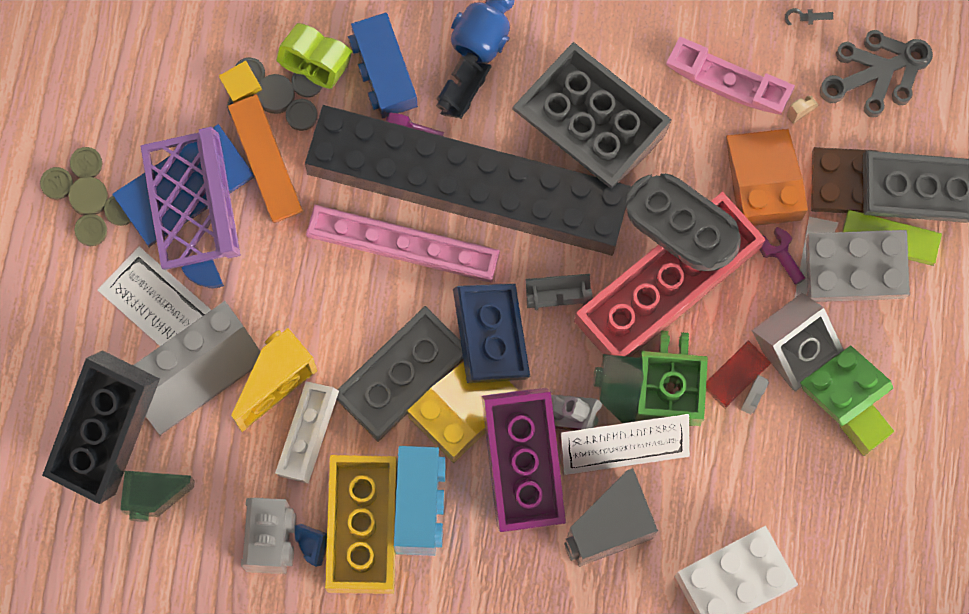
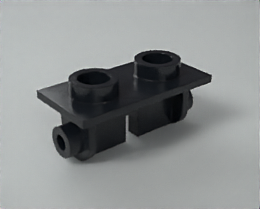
M469 52L465 56H461L460 61L452 72L458 83L456 84L453 80H448L437 97L438 103L436 106L442 110L440 114L462 119L464 113L470 108L471 101L478 89L485 82L492 66L490 64L477 63L478 58Z

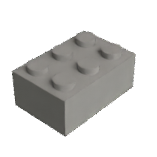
M907 230L808 233L805 239L808 297L815 302L906 299L910 295Z

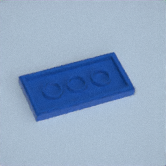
M218 124L213 129L220 136L229 192L232 193L255 176ZM197 142L184 146L179 156L192 163L199 153ZM169 157L155 165V167L161 170ZM176 158L166 174L179 182L189 166ZM201 162L197 166L200 170H202ZM153 170L154 178H156L158 173ZM194 170L184 186L197 194L204 184L203 175ZM143 173L112 195L147 246L150 247L157 240L146 176ZM163 177L156 188L157 195L166 201L176 185ZM181 189L171 205L184 213L194 199V196ZM205 192L202 198L207 201V196ZM159 201V207L161 209L163 203ZM199 201L189 217L193 219L209 207ZM168 208L162 217L163 227L172 231L182 216Z

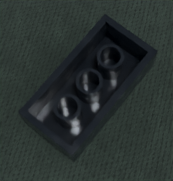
M103 350L87 357L42 476L98 504L116 495L160 378Z

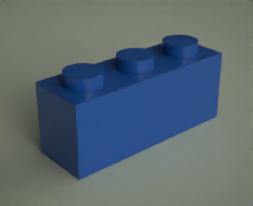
M387 12L351 23L352 35L348 36V40L353 54L359 53L362 63L358 64V69L363 82L369 81L372 91L368 92V97L373 111L379 109L383 119L389 117L390 113H401L417 108V95Z

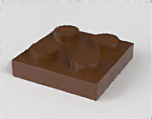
M813 148L812 212L847 213L848 210L863 213V153L866 150Z

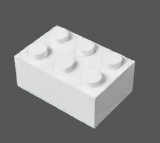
M766 526L678 571L674 576L694 614H747L798 586L796 579Z

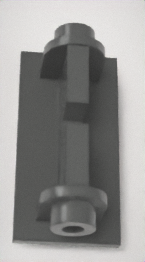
M590 274L526 279L527 308L538 310L540 307L559 305H586L593 299L590 287Z

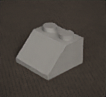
M804 293L799 294L752 330L763 354L794 391L801 388V381L844 351L824 307Z

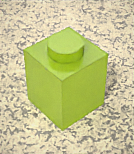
M873 404L844 426L839 425L863 456L895 432Z

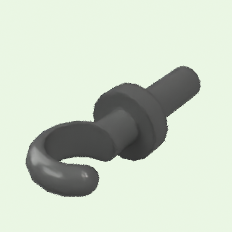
M792 8L785 14V22L788 25H792L788 20V16L791 13L799 14L800 21H808V25H813V21L833 20V12L813 13V9H808V13H803L797 8Z

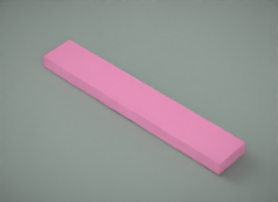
M315 204L306 232L308 238L492 283L500 250Z

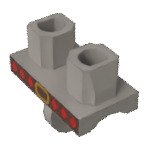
M551 395L555 429L575 431L594 428L598 424L596 413L601 409L603 402L593 398Z

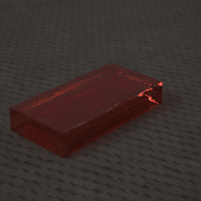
M748 340L706 381V391L726 409L758 375H761L770 366L771 362Z

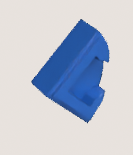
M213 260L181 267L186 277L199 286L211 289L224 286Z
M303 524L295 525V541L299 543L300 549L305 555L304 559L315 567L321 566L327 545V533Z

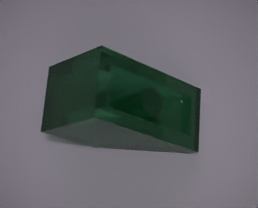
M603 354L601 367H595L593 386L599 387V401L622 424L635 422L644 380L642 358Z
M125 471L120 510L125 515H129V520L148 522L149 517H159L192 490L195 480L188 475Z

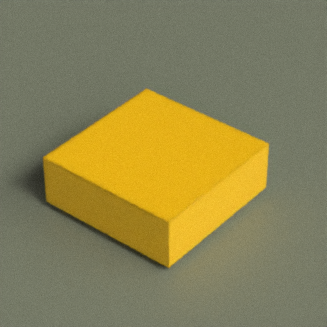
M247 61L219 75L233 103L246 99L262 90Z

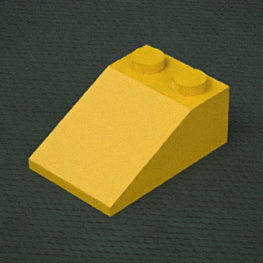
M289 328L283 332L278 330L265 341L266 346L262 348L231 416L241 432L246 430L318 371L312 355Z
M463 362L431 387L407 410L408 418L455 463L485 434L481 396L519 390L510 381L467 383Z

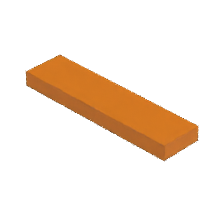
M256 94L228 105L272 222L276 223L303 212L259 96Z

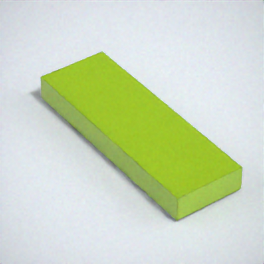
M848 210L842 232L907 230L908 260L934 266L936 263L942 233Z

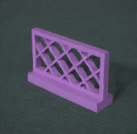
M212 127L199 129L198 133L140 145L161 269L167 270L222 257L229 259L241 256L219 133ZM197 142L199 153L192 163L179 156L186 144ZM171 147H176L174 151L169 149ZM163 149L171 155L162 169L159 170L152 165L150 152ZM176 158L189 166L179 182L166 174ZM200 162H201V168H202V170H200L199 168H197V166H198V164H199ZM153 170L158 173L156 178H154ZM194 170L203 175L204 184L197 194L184 186ZM163 177L176 185L166 201L157 195L156 189ZM181 189L194 196V199L184 213L171 205ZM205 192L207 196V201L202 198ZM159 201L163 203L161 209L159 207ZM199 201L209 207L210 213L202 225L189 217ZM168 208L182 216L172 231L163 227L162 217ZM186 220L200 228L190 244L177 236ZM210 224H212L213 232L207 229ZM164 232H166L167 234H169V236L167 237L166 240H165ZM205 232L214 237L215 251L202 253L194 248ZM175 238L187 246L180 258L169 260L167 249ZM192 250L197 253V255L189 256Z

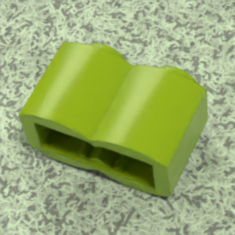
M297 23L281 43L276 61L293 73L305 75L316 85L332 89L348 67L352 50L341 41L324 37L313 27Z

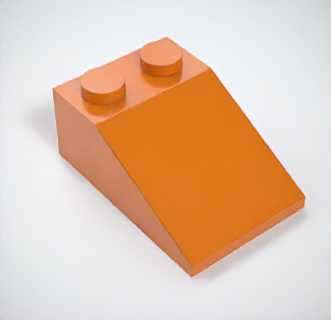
M789 129L727 135L726 143L736 207L753 226L802 221L808 208L803 178Z

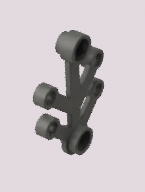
M878 30L868 32L864 39L865 47L870 51H878L882 48L898 55L891 59L858 49L850 42L840 44L836 52L837 59L840 62L850 63L855 61L870 68L844 79L836 75L825 78L820 87L821 97L828 103H837L843 99L846 92L877 79L872 96L868 98L864 105V112L869 117H878L884 110L883 100L893 72L905 67L901 84L896 86L892 93V100L897 105H906L912 98L913 92L911 88L918 70L926 68L933 57L932 49L926 41L913 39L903 43L884 36ZM876 37L880 43L877 45L872 44L869 38ZM849 49L852 55L844 56L841 50ZM918 52L921 55V59H914L911 53ZM834 88L838 94L831 96L828 94L827 89ZM904 91L907 94V98L901 99L897 92ZM876 103L879 106V110H871L869 104Z

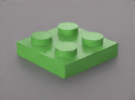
M851 345L800 382L803 391L841 426H844L894 389L891 380Z

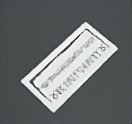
M140 246L98 288V291L159 346L211 311L208 306L167 270L161 269V265Z
M689 414L561 433L564 475L690 457Z

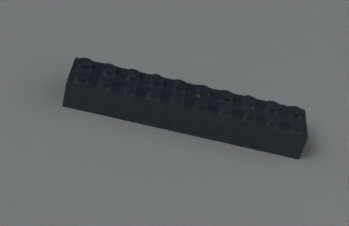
M326 105L322 106L305 161L307 175L611 256L614 254L625 214L627 194L632 187L617 183L611 189L595 176Z

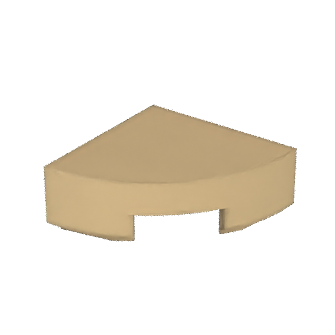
M809 95L805 100L800 98L790 105L787 117L794 124L817 108L818 103Z

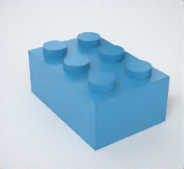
M398 447L394 549L397 555L436 556V547L442 548L443 523H437V515H444V490H438L439 482H445L446 462L445 457L439 456V447Z

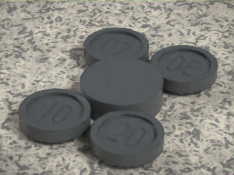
M251 57L241 59L235 65L237 66L247 61L262 88L256 94L259 96L265 111L273 114L286 111L287 122L295 130L304 131L314 126L317 121L315 105L306 99L294 100V91L302 97H313L321 91V86L310 81L305 75L296 73L292 76V83L288 78L279 74L265 77L263 64L258 59ZM229 98V100H228L227 108H228V105L233 104V101H232L231 98Z

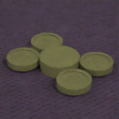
M91 147L77 149L70 158V167L73 173L80 179L73 183L68 171L60 167H53L43 173L40 186L43 193L51 199H62L69 195V201L73 209L83 215L76 222L74 229L78 241L86 246H97L107 236L106 223L97 215L104 210L106 218L114 225L124 226L131 221L114 196L108 199L105 185L99 179L94 178L100 173L103 163L100 154Z

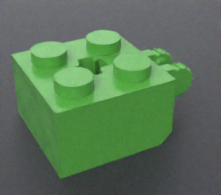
M661 331L659 352L642 351L639 358L635 421L689 414V426L700 427L704 421L707 356L688 355L689 333L681 332L679 337V354L668 353L670 343L669 331ZM668 383L675 384L674 389L678 387L679 391H676L675 394H670L664 388H666Z

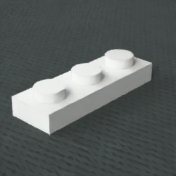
M305 382L275 474L283 478L309 484L339 393L337 389Z

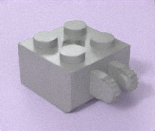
M246 498L247 512L241 566L246 572L286 574L287 566H293L294 546H291V542H289V533H295L296 513H294V509L290 508L286 499Z

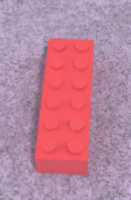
M723 191L711 202L733 217L741 237L738 254L728 265L713 271L696 270L683 263L658 244L576 312L574 322L615 369H618L761 249L765 238Z

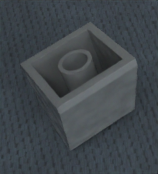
M633 468L627 470L570 527L567 535L568 538H566L564 545L570 561L576 560L579 567L650 541L658 532Z

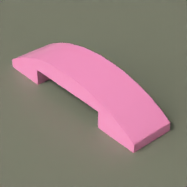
M679 37L666 62V65L672 70L705 89L737 103L774 114H782L795 88V85L767 73L762 77L708 54V48L683 37Z

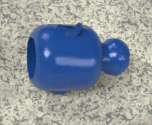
M515 0L475 2L470 4L464 13L459 12L451 26L454 29L451 34L453 48L462 56H465L467 52L474 54L478 58L477 63L485 64L491 62L498 52H502L505 43L510 39L508 37L510 23L504 13L513 7Z

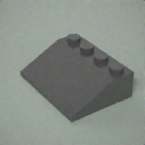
M574 42L512 108V110L611 189L663 139L672 119Z

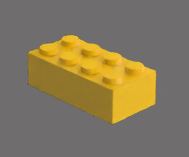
M330 455L325 589L328 593L394 594L397 456Z

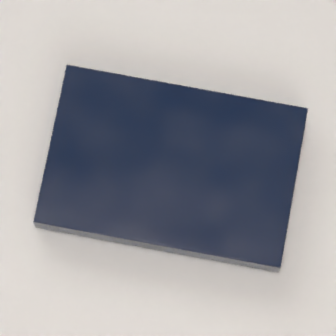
M516 284L467 285L453 288L467 383L528 379L530 371Z

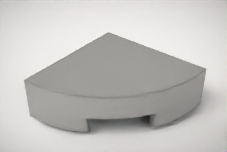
M759 375L756 377L741 408L742 411L750 415L755 412L761 396L769 384L768 379Z

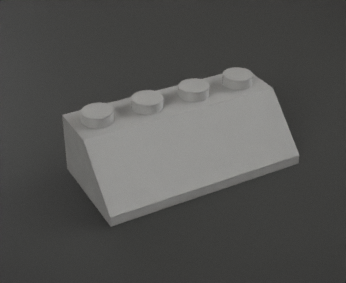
M226 301L133 365L160 378L146 414V418L159 435L165 433L252 371L261 351Z

